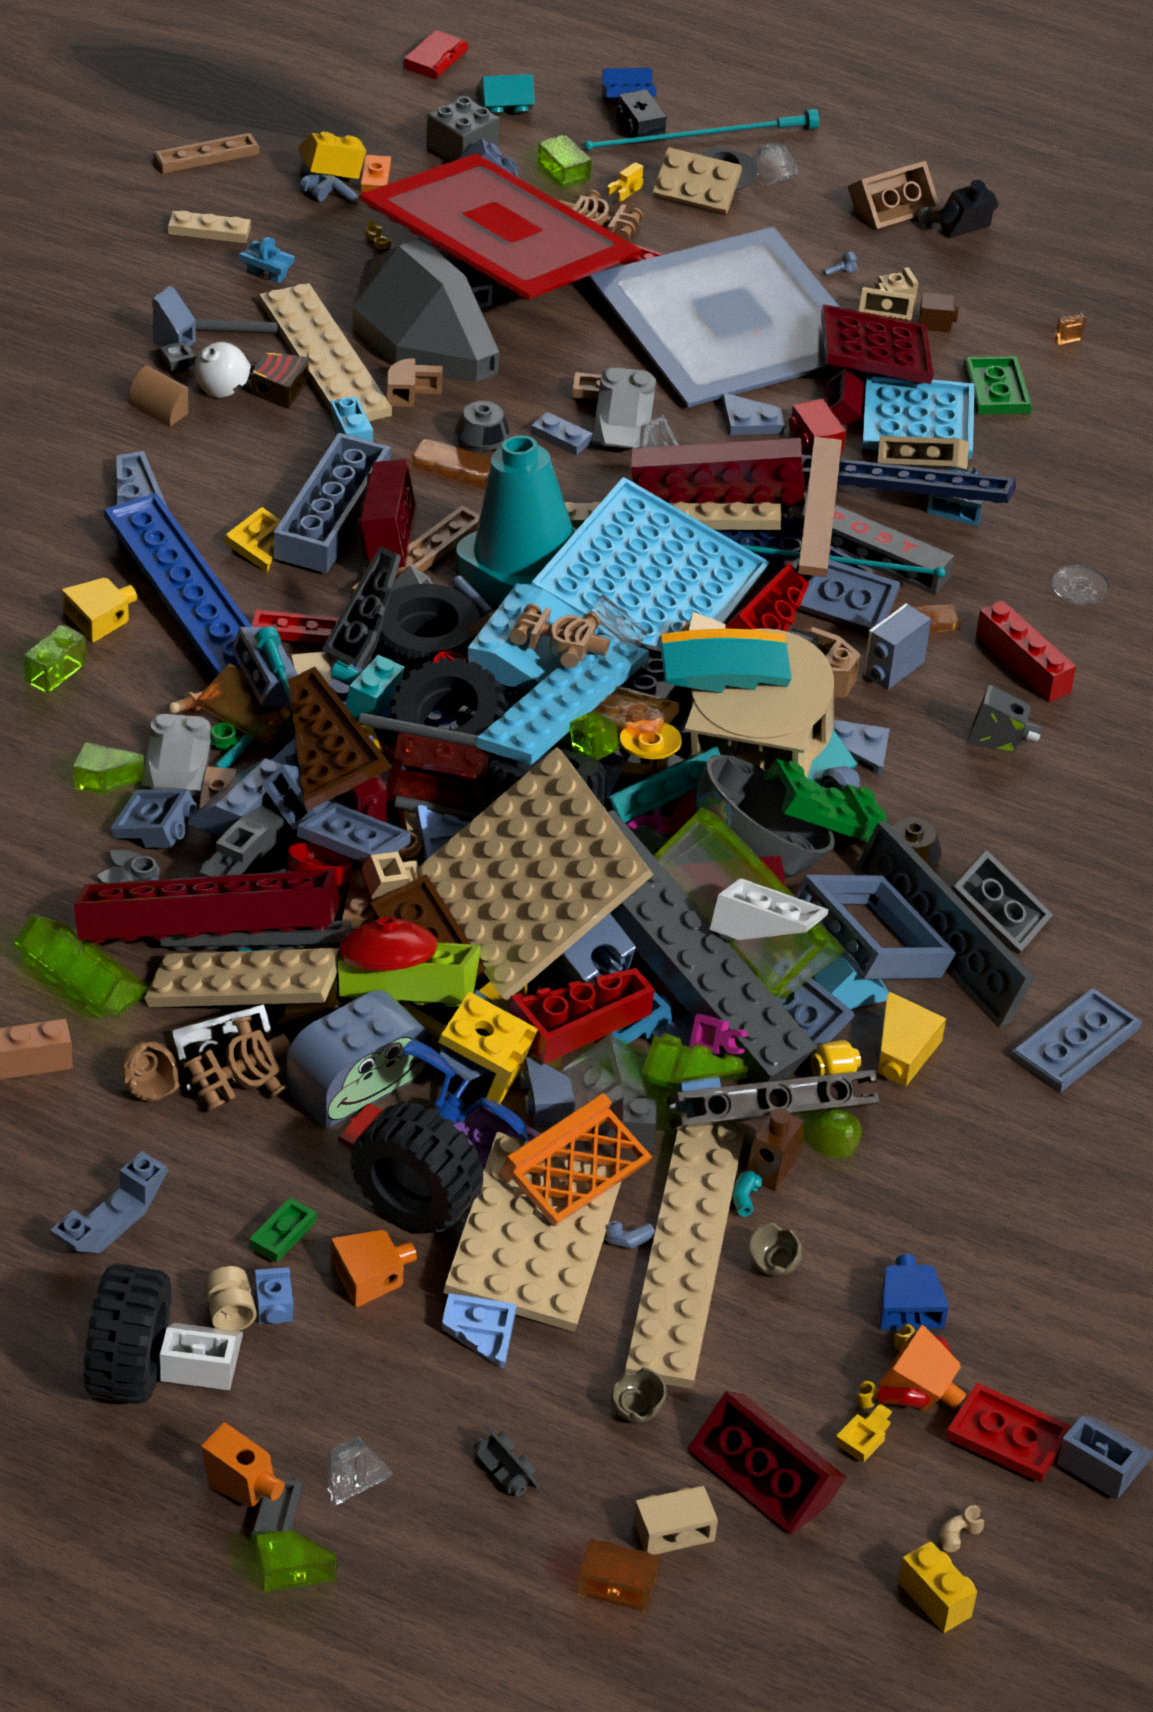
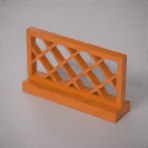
M604 1093L507 1156L499 1172L507 1183L514 1180L554 1227L649 1163L652 1159L650 1153L609 1109L612 1102ZM607 1122L615 1131V1138L598 1135V1126ZM577 1140L592 1142L591 1154L574 1151L575 1142ZM598 1144L614 1146V1158L597 1155ZM620 1148L632 1150L639 1159L634 1162L620 1160ZM553 1156L568 1158L567 1170L550 1167L551 1158ZM574 1160L590 1162V1174L573 1171ZM597 1164L612 1166L613 1176L611 1178L596 1176ZM529 1172L544 1174L543 1186L531 1184L525 1175ZM550 1176L566 1178V1190L549 1188ZM573 1180L590 1183L589 1193L572 1192ZM549 1196L566 1199L565 1209L557 1213L548 1203Z

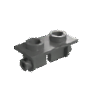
M487 1425L486 1429L491 1435L487 1439H479L474 1444L475 1455L480 1458L491 1472L501 1464L504 1465L494 1475L509 1494L522 1495L530 1481L538 1488L539 1484L532 1476L537 1471L524 1455L517 1458L512 1453L516 1446L503 1431L496 1434Z

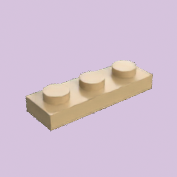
M173 210L168 225V234L246 243L251 229V219Z

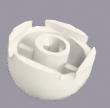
M217 342L205 347L198 354L194 363V375L199 386L208 396L222 398L235 393L233 389L239 384L243 386L250 375L251 365L239 348L227 342Z

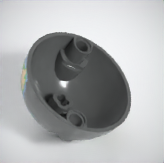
M727 755L711 757L700 774L695 795V815L704 840L720 862L781 855L784 877L786 879L804 873L815 866L833 849L835 840L830 829L783 813L782 806L787 789L765 781L763 777L767 771L736 757Z

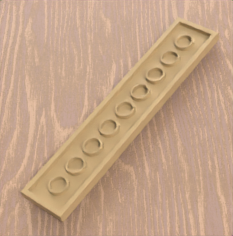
M724 1123L681 1128L677 1131L625 1372L633 1373L639 1371L642 1367H646L658 1373L667 1385L689 1389L694 1387L746 1127Z

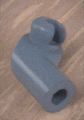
M610 1221L605 1226L606 1241L612 1245L628 1249L644 1244L654 1239L655 1230L650 1223H646L631 1231L623 1230L622 1223L618 1221Z

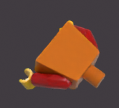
M909 1324L901 1327V1334H894V1347L899 1352L879 1380V1389H876L873 1382L864 1381L860 1384V1393L856 1394L857 1405L861 1408H871L878 1400L882 1404L919 1408L922 1411L930 1409L939 1399L955 1410L966 1396L963 1390L951 1382L961 1366L960 1362L953 1356L946 1340L943 1337L933 1335L923 1325L914 1332L913 1326Z

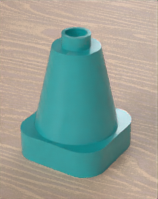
M524 435L507 438L502 443V447L494 452L491 457L478 529L462 538L456 546L458 576H462L483 599L496 607L501 605L517 583L531 585L537 575L577 531L576 528L572 527L550 455L546 449L537 445V441L534 438Z

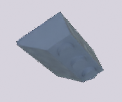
M265 758L239 772L189 819V825L222 837L231 826L252 810L267 804L277 807L261 783L279 769L282 764Z

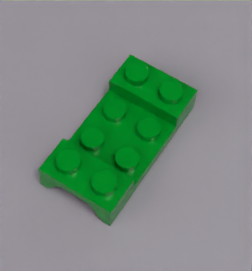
M777 758L763 777L765 781L787 789L782 806L784 814L865 842L869 841L878 822L889 823L886 818V812L875 800V794L864 786L858 788L847 784L842 792L834 787L828 789L811 779H807L804 769L794 761L785 762Z

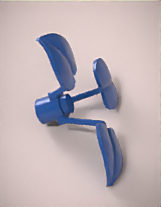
M417 1040L409 1041L406 1044L402 1055L418 1057L445 1073L439 1096L435 1101L436 1107L434 1108V1110L440 1112L441 1117L444 1119L449 1118L456 1124L458 1120L464 1122L467 1116L479 1107H485L514 1128L522 1138L523 1143H525L528 1138L527 1127L518 1115L496 1101H489L486 1098H481L464 1111L465 1103L459 1097L470 1080L466 1081L464 1079L454 1095L449 1093L445 1097L450 1079L455 1076L456 1070L440 1054L426 1044ZM490 1072L487 1075L495 1078L496 1073Z

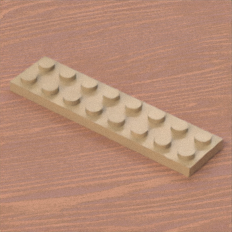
M310 283L298 284L293 287L259 294V303L270 320L277 322V330L292 354L309 358V380L330 412L331 400L357 396L369 421L392 416V406Z

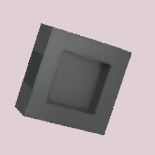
M186 341L160 347V357L170 371L193 366L195 363L196 355Z

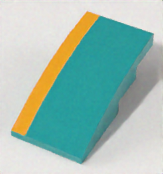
M701 629L664 633L659 637L665 684L722 693L726 685L755 690L759 682L788 687L792 680L785 633L749 629Z

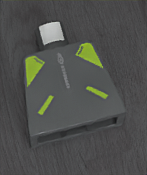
M988 685L973 720L967 743L1006 752H1014L1021 738L1038 743L1043 727L1028 722L1031 709L1028 703L992 685Z

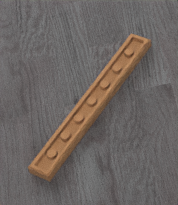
M814 437L798 574L827 577L842 440Z

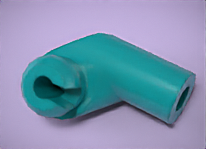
M753 1171L741 1173L733 1187L732 1199L741 1217H746L753 1213L754 1207L749 1194L751 1191L755 1192L758 1190L756 1186L761 1187L762 1185L761 1177Z

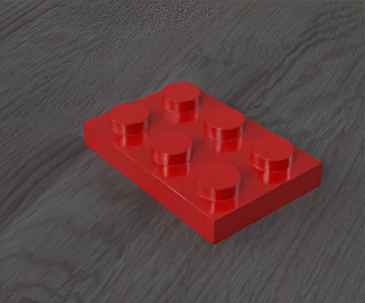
M976 1383L947 1429L946 1439L1042 1483L1060 1452L1063 1437L1072 1426L982 1384Z

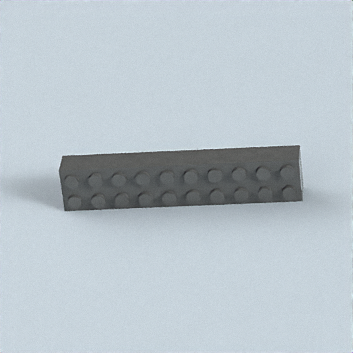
M614 810L610 811L608 814L654 874L610 912L611 916L633 942L638 954L694 1019L696 1014H703L729 1021L728 1031L743 1029L748 1032L747 1037L735 1038V1045L738 1048L745 1049L743 1054H730L725 1048L724 1054L749 1084L784 1080L804 1067L816 1050L817 1045L730 944L720 937L719 933L710 930L711 922Z

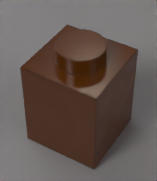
M922 292L919 324L926 325L927 330L951 332L952 322H957L959 309L958 306H954V295Z

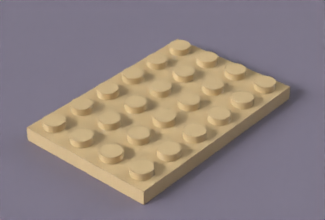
M497 1132L483 1171V1187L472 1204L443 1293L516 1304V1315L575 1332L606 1234L605 1226L610 1221L621 1182L554 1227L514 1180L507 1183L499 1174L507 1156L530 1141L526 1140L523 1143L520 1138ZM558 1156L551 1158L550 1167L567 1170L568 1158ZM574 1160L573 1171L590 1174V1162ZM597 1164L596 1176L611 1178L613 1176V1167ZM529 1172L525 1175L531 1184L543 1186L544 1174ZM550 1176L549 1188L566 1190V1178ZM573 1180L572 1192L589 1193L590 1183ZM549 1196L548 1203L559 1213L565 1209L566 1199Z

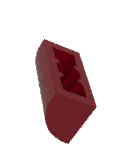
M847 367L826 381L824 401L840 424L849 426L864 421L866 385Z

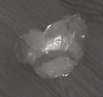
M772 142L762 145L752 155L758 166L757 178L762 181L763 186H769L772 183L787 180L798 175L796 161L793 160L787 147L781 143Z

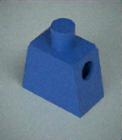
M911 1254L898 1256L895 1260L896 1265H889L885 1269L881 1299L880 1330H901V1327L906 1324L913 1326L914 1330L918 1329L921 1325L927 1329H945L949 1306L935 1268L931 1265H916L915 1257Z

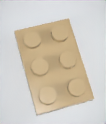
M668 147L653 189V197L727 215L742 172V165Z

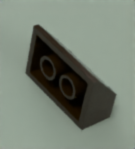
M264 1004L251 1005L162 1031L167 1050L173 1054L179 1065L180 1072L178 1077L187 1094L201 1091L203 1088L200 1082L192 1083L191 1079L194 1077L189 1067L185 1068L183 1064L200 1055L203 1058L205 1052L212 1050L221 1069L227 1066L226 1047L232 1039L239 1036L237 1026H233L232 1021L251 1016L252 1020L249 1021L252 1032L261 1030L266 1041L273 1039ZM247 1041V1054H250L249 1041ZM238 1044L234 1047L235 1061L239 1060ZM203 1058L200 1062L205 1071H207L209 1068ZM246 1071L241 1072L245 1077H250ZM213 1075L206 1078L209 1085L216 1083ZM232 1077L227 1079L229 1083L235 1081V1079Z

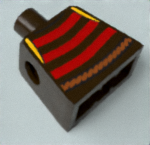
M268 351L263 354L257 364L249 362L251 368L248 379H251V393L256 397L286 409H290L309 380L308 357Z

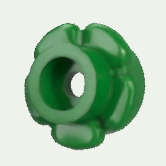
M217 723L212 727L210 744L214 745L217 749L227 750L238 742L235 728L231 724Z

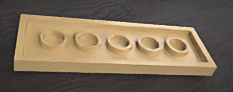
M340 948L165 954L148 989L145 1000L148 1007L325 1002L338 972V959L341 957Z

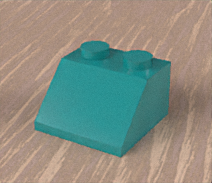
M533 74L483 76L477 85L480 106L487 108L494 115L503 114L504 110H513L515 114L528 113L529 109H532L535 105Z

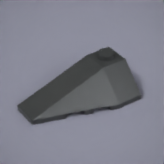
M381 546L379 547L322 648L323 651L349 666L354 664L362 669L365 668L378 644L401 559L399 554Z

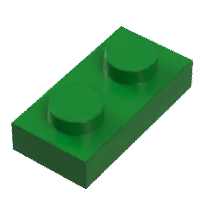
M289 1197L249 1239V1248L278 1263L317 1222V1212Z

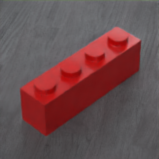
M1003 600L980 610L976 637L1047 702L1071 693L1076 666Z

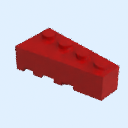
M634 968L598 976L594 982L581 983L580 980L568 983L567 988L553 991L549 987L537 990L535 995L523 997L522 993L510 996L508 1013L538 1029L530 1049L544 1065L651 1015L655 989L639 970Z

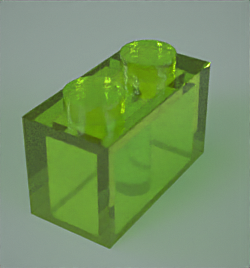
M565 134L539 142L537 163L563 189L590 182L591 170L593 168L591 158Z
M64 624L55 629L24 654L25 682L47 694L86 664V636Z

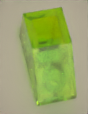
M85 742L73 765L74 788L106 794L140 782L144 772L143 754Z

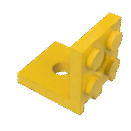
M468 992L442 1032L438 1042L496 1073L486 1099L489 1101L494 1100L501 1104L520 1073L538 1029L477 995ZM475 1029H484L490 1036H481Z

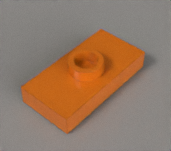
M366 155L361 192H367L388 184L391 157Z

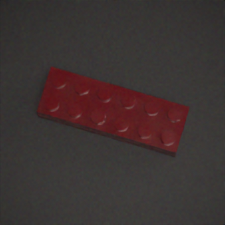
M801 438L632 448L631 472L633 483L667 503L712 502L733 504L740 502L744 504H761L768 502L781 505L805 504Z

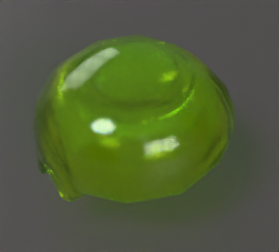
M829 1109L822 1112L815 1120L811 1133V1142L815 1149L825 1156L834 1158L850 1157L855 1153L857 1145L861 1141L863 1130L859 1119L850 1112L840 1109Z

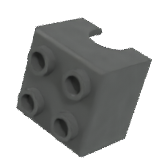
M458 97L455 101L441 106L438 110L427 115L426 147L450 162L460 159L459 157L480 138L498 147L500 118L491 113L487 108L473 102L469 97Z

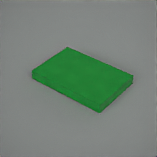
M1017 356L964 358L963 365L968 382L974 384V404L978 415L1031 414L1032 404Z

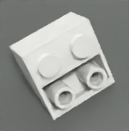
M180 1323L171 1324L166 1329L160 1353V1380L162 1382L230 1390L243 1332Z

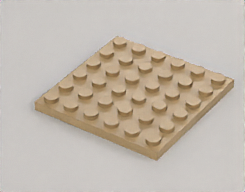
M558 747L419 866V877L427 874L470 944L481 946L480 959L486 967L484 973L499 995L506 1001L654 875Z

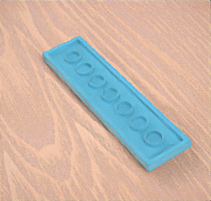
M598 635L610 639V646L606 656L587 652L583 661H579L577 666L573 668H567L561 664L504 713L502 718L496 720L477 737V748L532 765L648 661L649 650L640 648L633 643H624L611 639L607 635Z

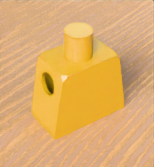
M100 578L62 589L63 612L92 642L99 640L126 624L129 620L128 604L137 601L136 591L131 585L118 589L108 578Z

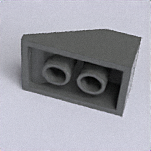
M987 850L975 859L950 886V889L1006 948L1017 954L1023 951L1053 916Z

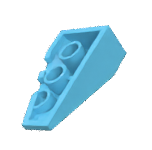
M815 925L806 932L814 978L817 983L850 1009L886 1001L889 991L881 979H864Z

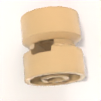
M226 1266L218 1268L206 1276L203 1281V1287L207 1302H209V1311L214 1327L240 1331L250 1326L256 1319V1308L245 1271L239 1267Z

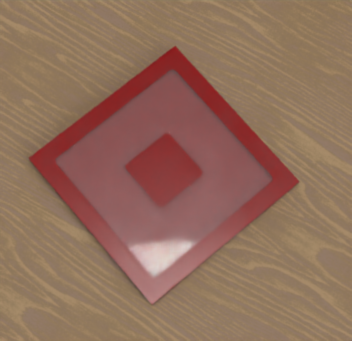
M477 153L361 193L358 198L365 202L370 209L387 215L390 221L409 228L412 234L424 237L434 247L446 250L456 260L468 263L473 266L476 272L490 276L495 279L498 285L510 288L516 292L517 296L527 300L638 256L642 252V249Z

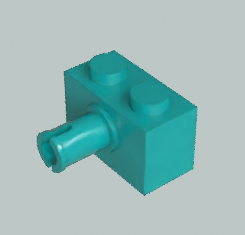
M377 655L362 671L338 660L331 670L330 677L349 685L346 707L354 718L359 720L361 713L380 716L390 705L391 695L397 692L396 686L402 680L405 667L380 655Z

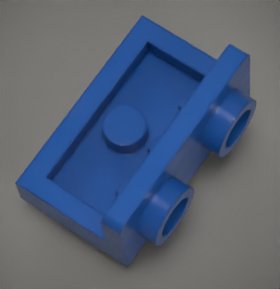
M650 67L604 68L602 70V93L606 97H610V101L619 102V94L646 89L652 97H656V86L652 83V69Z

